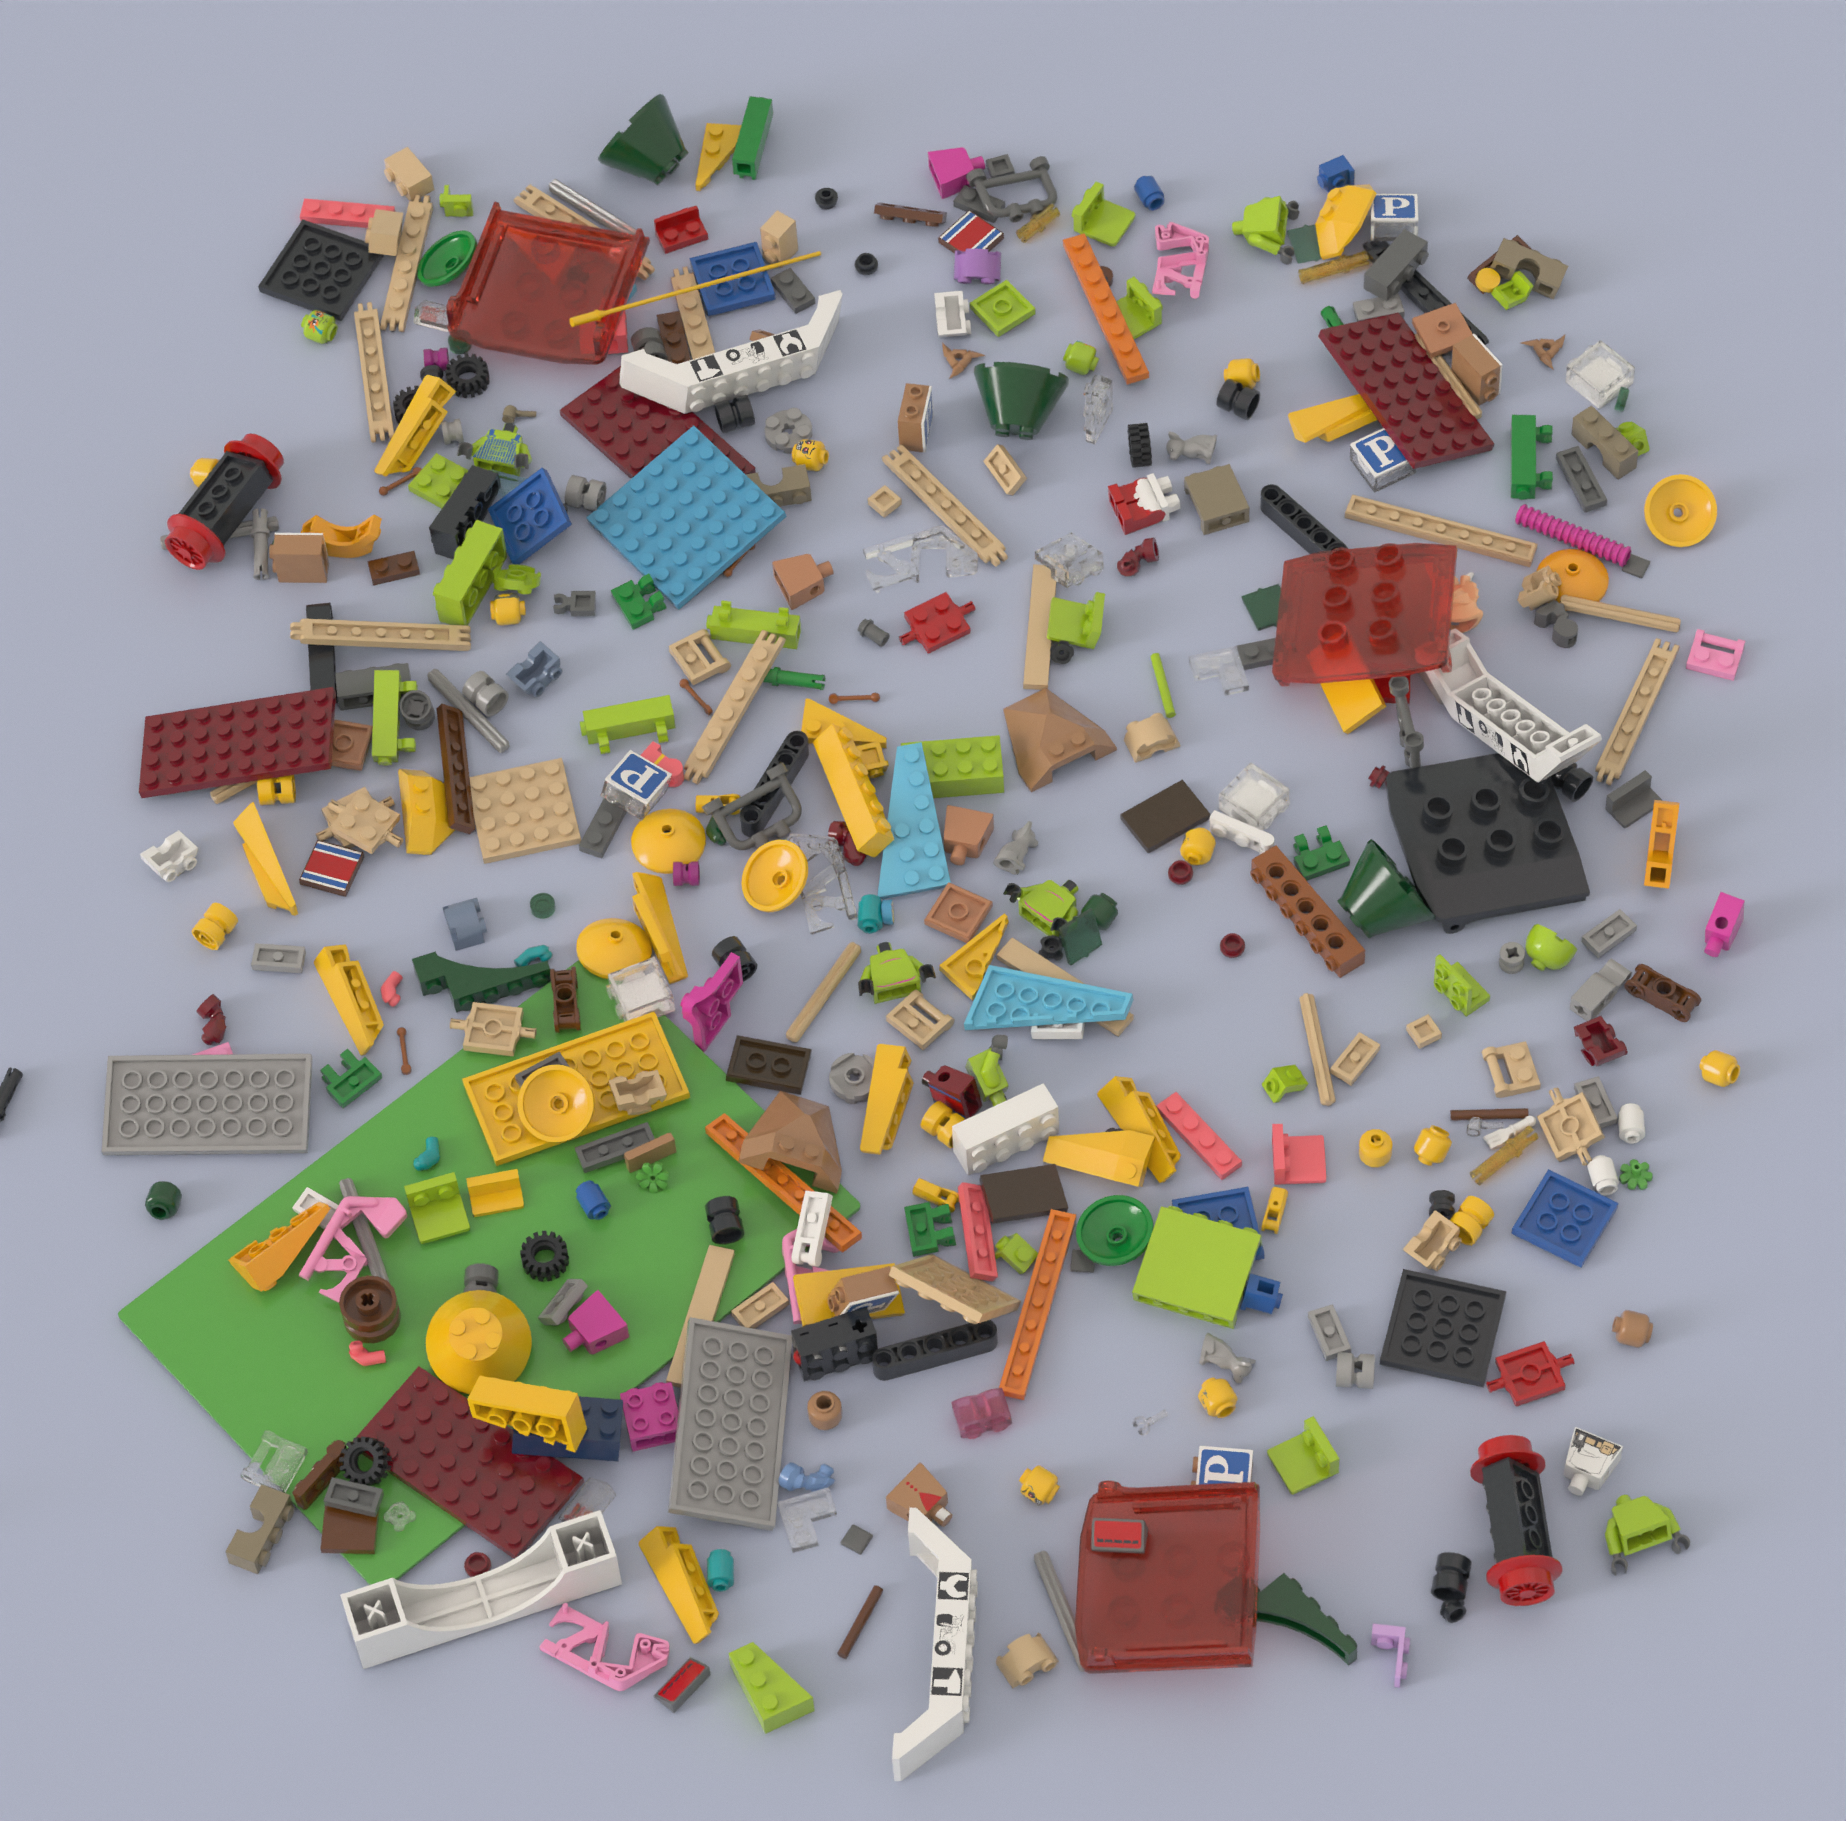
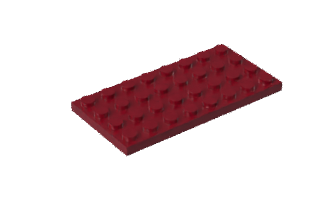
M1400 313L1320 330L1318 337L1413 469L1492 451L1494 442L1475 416L1463 404L1462 399L1457 396L1451 384L1440 373L1438 366L1429 358L1426 350L1415 339L1414 332Z
M621 366L560 409V416L630 479L693 425L745 475L756 473L755 467L693 412L684 414L622 388L619 383Z
M334 687L146 716L139 782L141 798L331 769L336 702Z
M420 1366L417 1367L356 1436L359 1438L361 1436L375 1438L385 1443L384 1447L390 1450L387 1456H392V1461H388L387 1464L391 1466V1470H386L388 1473L514 1559L527 1550L584 1483V1478L554 1457L512 1454L513 1429L508 1426L502 1428L473 1418L467 1398ZM369 1451L361 1453L374 1462L373 1455Z

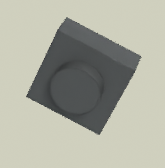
M1008 154L986 159V167L991 178L1015 174Z

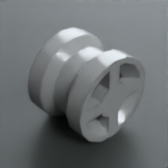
M460 418L449 423L447 421L441 422L445 445L450 444L452 441L464 442Z
M1508 942L1501 947L1499 958L1501 970L1508 974H1516L1523 969L1525 958L1523 946L1516 942Z

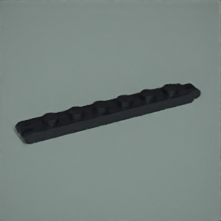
M1376 237L1371 238L1370 243L1366 241L1362 244L1366 251V257L1373 264L1390 246L1385 240L1380 242ZM1416 269L1412 278L1406 280L1400 289L1424 313L1452 304ZM1462 314L1472 334H1475L1484 345H1487L1489 343L1487 336Z

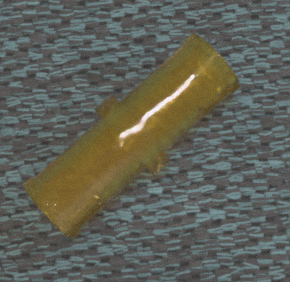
M1050 204L1038 215L1034 214L1031 216L1028 223L1016 230L1018 238L1026 243L1037 232H1043L1046 229V225L1060 216L1058 208L1056 207L1053 210L1055 205Z

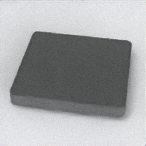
M1631 554L1622 571L1642 578L1650 565V561Z
M1072 1250L1071 1271L1094 1273L1095 1262L1088 1259L1081 1250Z
M852 1524L842 1539L841 1545L861 1555L872 1539L873 1534Z

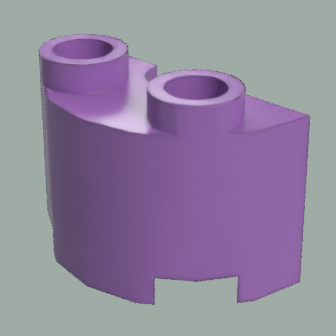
M988 249L955 251L954 280H958L957 283L971 284L972 279H981V284L990 285L995 284V281H1000L1001 252H988Z

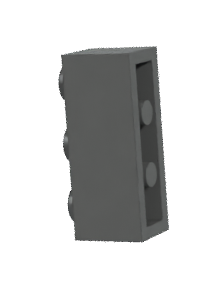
M1404 229L1365 272L1363 289L1387 302L1392 295H1396L1400 291L1402 284L1406 280L1412 278L1415 269L1426 262L1429 255L1427 252L1428 242Z
M396 663L389 666L369 667L367 669L346 670L335 673L340 710L373 706L375 670H399L401 682L411 681L408 663Z

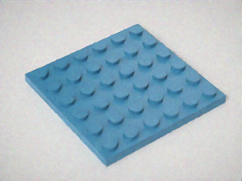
M693 425L601 504L597 511L594 510L587 516L586 519L643 576L650 574L654 581V587L679 610L787 516L768 495Z

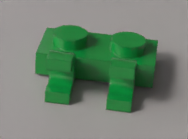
M650 574L643 576L636 585L630 580L610 590L612 597L633 630L655 620L653 613L667 608L664 603L665 599L660 591L654 593L647 602L642 597L656 591Z
M1327 825L1317 828L1319 835L1316 836V839L1321 847L1312 851L1309 850L1304 834L1294 836L1296 843L1293 844V847L1298 856L1294 857L1293 862L1306 881L1350 865V859L1340 840L1332 842Z
M349 1049L340 1054V1057L343 1059L341 1064L348 1070L344 1074L339 1076L329 1064L320 1070L323 1074L322 1080L328 1085L326 1087L327 1093L343 1109L382 1079V1073L366 1057L359 1061Z
M930 1202L904 1207L913 1257L939 1252L938 1245L940 1244L947 1247L956 1245L953 1226L935 1231L934 1222L939 1224L952 1223L949 1204L931 1208Z

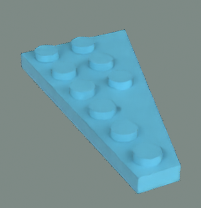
M922 742L898 746L887 819L891 825L894 840L883 850L877 895L881 899L945 888L948 882L951 883Z
M989 965L964 1022L965 1030L1126 1020L1134 999L1132 993Z

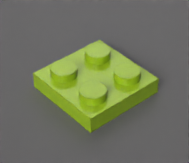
M1008 280L1003 281L970 302V309L997 337H1000L1036 314L1035 307Z
M436 453L410 482L408 488L415 495L443 508L462 481L464 474L469 470Z

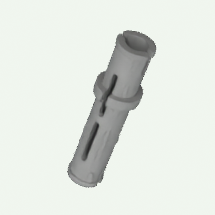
M258 508L252 511L253 577L256 580H260V571H262L263 580L269 578L268 537H270V530L267 528L268 511L261 508V518H259Z

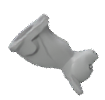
M1168 433L1170 440L1167 443L1166 449L1170 455V460H1177L1181 455H1185L1189 458L1203 459L1206 461V464L1210 465L1217 441L1216 434L1213 436L1198 435L1184 441L1176 433Z
M1028 821L1023 828L1013 831L1012 840L1014 841L1004 845L994 859L993 863L996 867L1014 875L1019 874L1020 870L1025 869L1023 858L1028 852V847L1035 848L1038 846L1035 833L1031 830L1032 822Z
M1207 1333L1204 1338L1199 1364L1205 1365L1211 1362L1221 1369H1229L1233 1373L1234 1381L1241 1383L1243 1377L1251 1372L1252 1364H1255L1256 1360L1237 1357L1223 1340Z

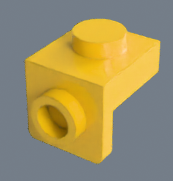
M880 741L856 746L861 753L860 758L868 770L870 778L884 775L889 764L884 759Z

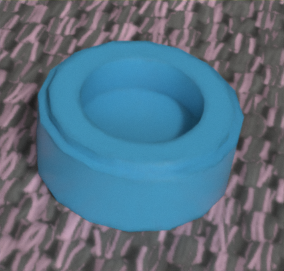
M892 899L883 900L881 904L883 924L894 925Z

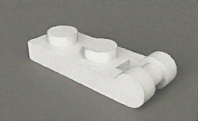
M1215 810L1210 816L1209 831L1213 832L1217 837L1227 838L1241 847L1253 849L1259 852V855L1274 846L1273 835Z
M805 1191L792 1251V1262L794 1264L802 1265L806 1262L810 1266L818 1267L822 1262L821 1250L833 1198L829 1193ZM806 1245H810L809 1252H805Z

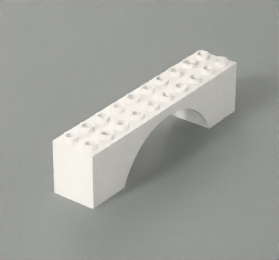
M599 1510L548 1527L540 1540L526 1552L498 1568L474 1577L455 1582L430 1585L410 1584L390 1578L341 1594L340 1596L362 1667L366 1669L622 1585L617 1555L602 1512Z

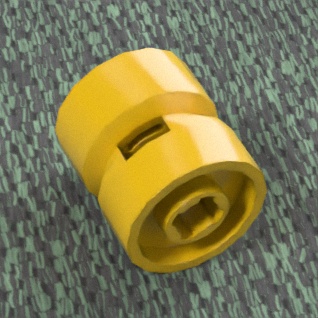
M294 775L257 781L260 806L274 805L276 801H280L281 804L296 802ZM276 783H281V793H277Z
M215 902L210 905L204 913V918L197 922L191 932L194 938L203 946L211 950H218L225 941L224 936L230 934L237 925L238 918L226 906Z
M937 1101L924 1114L921 1128L933 1137L937 1136V1139L947 1147L953 1148L952 1126L966 1119L958 1113H953V1110L941 1101Z
M1467 1196L1460 1205L1458 1212L1454 1213L1450 1218V1221L1460 1228L1458 1237L1462 1239L1461 1243L1465 1245L1475 1244L1482 1234V1229H1485L1494 1218V1212L1480 1198Z

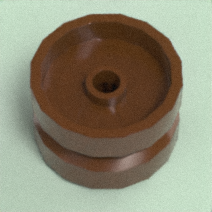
M367 1275L354 1279L342 1291L339 1305L346 1331L352 1338L362 1343L374 1344L386 1340L395 1333L400 1325L401 1313L395 1290L387 1280L379 1276Z

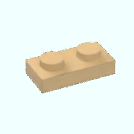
M997 444L983 461L1008 495L1013 496L1027 479L1003 445Z
M1359 1032L1332 1065L1330 1074L1352 1086L1380 1051V1044Z
M772 1282L731 1310V1314L740 1326L755 1329L787 1307L789 1299Z

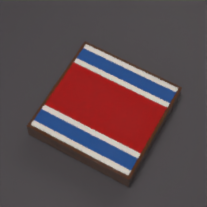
M968 210L938 237V242L954 254L956 250L966 251V249H988V252H990L1004 239V233Z
M317 840L299 878V883L303 886L346 897L362 864L364 852Z

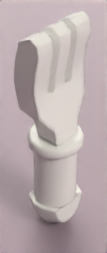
M1526 1116L1523 1120L1513 1125L1510 1124L1508 1128L1499 1129L1483 1138L1491 1150L1498 1149L1508 1143L1512 1135L1517 1136L1518 1133L1532 1128L1536 1124V1118L1534 1116Z

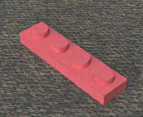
M304 198L300 220L302 221L303 219L316 224L368 228L369 218H374L376 209L395 212V206Z
M1177 1092L1156 1105L1164 1120L1221 1180L1242 1166V1160Z
M962 1182L958 1186L970 1278L993 1282L998 1277L989 1211L981 1185Z

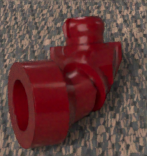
M1154 537L1144 539L1141 545L1135 546L1134 551L1131 548L1129 552H1126L1121 561L1117 563L1118 571L1124 576L1131 577L1139 572L1141 559L1148 563L1159 561V549L1156 539Z
M833 821L828 830L829 843L832 846H844V860L853 866H860L867 855L857 851L846 822Z
M212 994L196 1011L203 1019H211L202 1028L204 1034L201 1036V1039L207 1045H212L214 1042L220 1043L224 1038L227 1027L225 1025L226 1017L221 1009V1000L215 994Z

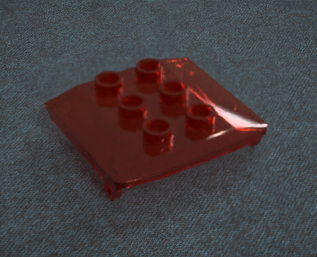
M494 202L461 288L447 302L448 332L453 338L483 349L561 364H600L607 357L624 310L606 315L600 321L596 320L575 327L571 326L570 318L593 312L596 309L605 311L626 305L649 246L650 238L644 236L641 228H637L636 234L633 235L501 210L499 202Z
M1387 543L1376 547L1336 548L1332 551H1321L1284 561L1272 674L1275 680L1279 682L1281 687L1289 686L1290 682L1318 684L1400 677L1441 668L1443 673L1451 672L1452 657L1449 645L1457 546L1426 543L1398 545Z
M1110 1480L1102 1481L1098 1484L1097 1493L1092 1495L1088 1502L1079 1546L1075 1632L1079 1663L1085 1672L1098 1674L1253 1667L1257 1626L1260 1551L1259 1484L1255 1482L1139 1488L1121 1486L1119 1482ZM1093 1518L1144 1520L1149 1529L1145 1553L1092 1551Z

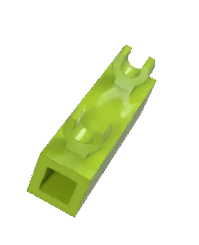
M721 600V606H714L712 615L707 616L706 628L710 629L711 639L747 644H754L761 631L765 630L768 631V637L771 633L777 635L775 643L780 636L785 638L783 648L797 649L801 634V620L799 615H790L789 608L779 607V613L732 608L731 601Z
M399 670L374 671L372 758L374 762H378V765L389 766L392 765V762H398L399 751L416 752L415 738L399 739L401 694L418 690L417 681L401 682Z
M670 695L582 711L584 721L579 722L582 736L587 735L589 745L599 743L601 754L611 753L609 741L653 732H657L659 743L669 742L667 730L676 728Z

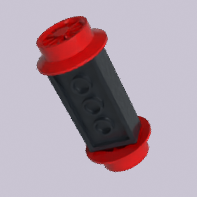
M252 433L246 434L241 441L232 440L227 442L222 458L178 514L171 515L167 521L170 533L165 539V546L175 559L195 570L204 569L208 562L218 563L224 559V544L267 489L279 487L282 482L279 470L284 464V458L274 444L264 437Z
M1518 1435L1494 1437L1479 1446V1459L1470 1468L1472 1479L1483 1484L1486 1491V1510L1490 1517V1535L1494 1543V1560L1496 1564L1488 1570L1486 1580L1490 1586L1499 1589L1500 1599L1508 1605L1529 1606L1538 1604L1554 1595L1553 1581L1559 1578L1563 1571L1562 1564L1552 1557L1540 1482V1474L1546 1466L1545 1459L1539 1453L1533 1452L1531 1441L1526 1437Z

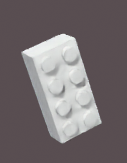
M1044 1083L953 1125V1152L967 1175L980 1173L988 1166L996 1162H1003L1019 1151H1027L1034 1144L1043 1140L1047 1141L1049 1136H1055L1059 1133L1058 1105Z

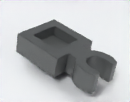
M571 591V597H566L564 594L554 595L555 603H562L561 605H553L555 614H563L570 611L571 616H595V591Z

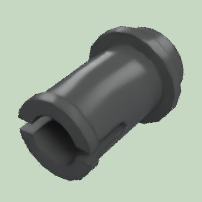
M864 619L858 627L862 637H868L880 647H883L890 637L888 632L886 633L874 625V621L871 619Z

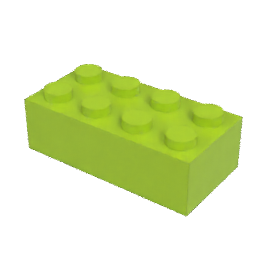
M476 520L473 527L467 530L462 546L457 547L452 563L446 566L441 582L437 583L433 590L440 622L449 625L468 626L493 583V569L503 566L507 559L502 528Z
M1000 735L920 741L922 742L933 798L1004 793ZM920 742L901 743V746Z

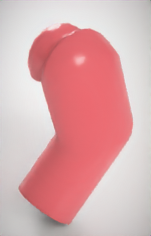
M396 971L390 974L380 989L382 1000L392 1007L396 1006L401 1000L400 995L396 994L395 988L403 977Z
M357 1340L350 1343L349 1355L360 1365L370 1366L386 1363L384 1350L369 1352L363 1347L361 1341Z

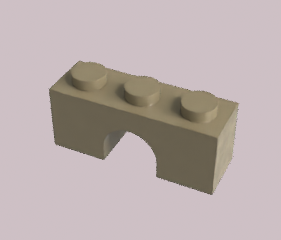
M1503 238L1490 268L1497 271L1500 277L1511 280L1514 272L1517 270H1527L1532 273L1535 279L1532 290L1554 299L1568 266L1557 259H1551L1542 255L1537 250L1521 246L1514 240Z
M1592 405L1573 417L1571 435L1586 449L1596 445L1603 457L1602 465L1616 479L1619 480L1637 468L1638 450Z
M805 464L782 468L783 478L781 482L772 486L763 484L759 479L758 472L746 474L779 507L812 501Z
M262 1484L249 1506L253 1519L263 1522L262 1527L252 1533L237 1529L225 1551L229 1564L256 1574L259 1573L262 1566L265 1567L267 1565L273 1545L280 1541L283 1532L282 1528L286 1521L291 1520L294 1513V1506L289 1494Z

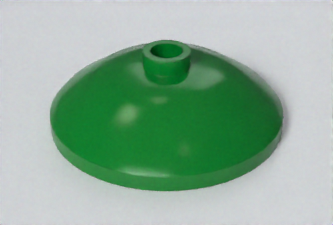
M460 230L452 232L435 242L419 262L417 269L419 280L426 286L438 287L461 277L473 262L477 252V240L474 235L469 231Z
M1125 1195L1107 1196L1092 1203L1082 1213L1076 1227V1239L1083 1254L1091 1261L1105 1266L1123 1265L1135 1260L1147 1249L1154 1223L1151 1213L1139 1200ZM1119 1237L1122 1238V1239L1119 1240V1241H1115V1239H1117V1238H1119Z

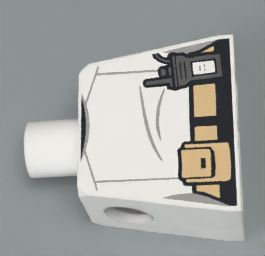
M1575 1427L1564 1469V1476L1571 1479L1568 1490L1578 1496L1583 1495L1587 1486L1599 1490L1620 1462L1623 1446Z

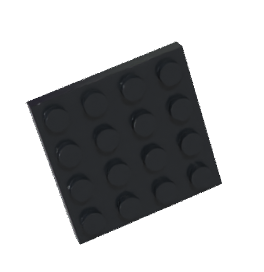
M302 219L259 284V292L311 311L319 310L342 321L384 254L369 253V243Z
M1403 1269L1380 1357V1365L1484 1388L1507 1291Z

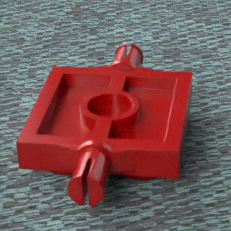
M944 592L904 612V618L910 625L911 631L899 636V640L903 646L913 640H917L929 654L970 634L971 628L964 619V615L975 611V605L970 601L958 607L948 593Z
M1543 1341L1496 1357L1495 1363L1500 1372V1378L1486 1382L1490 1393L1505 1388L1510 1393L1517 1407L1564 1391L1566 1385L1560 1374V1369L1574 1365V1358L1572 1354L1556 1359L1549 1351L1546 1342Z

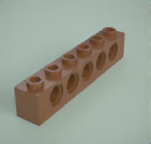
M1277 845L1252 859L1250 871L1252 879L1255 883H1260L1263 886L1267 897L1279 905L1283 916L1286 919L1290 918L1298 934L1306 937L1311 949L1323 957L1327 968L1331 972L1334 971L1341 978L1365 963V949Z

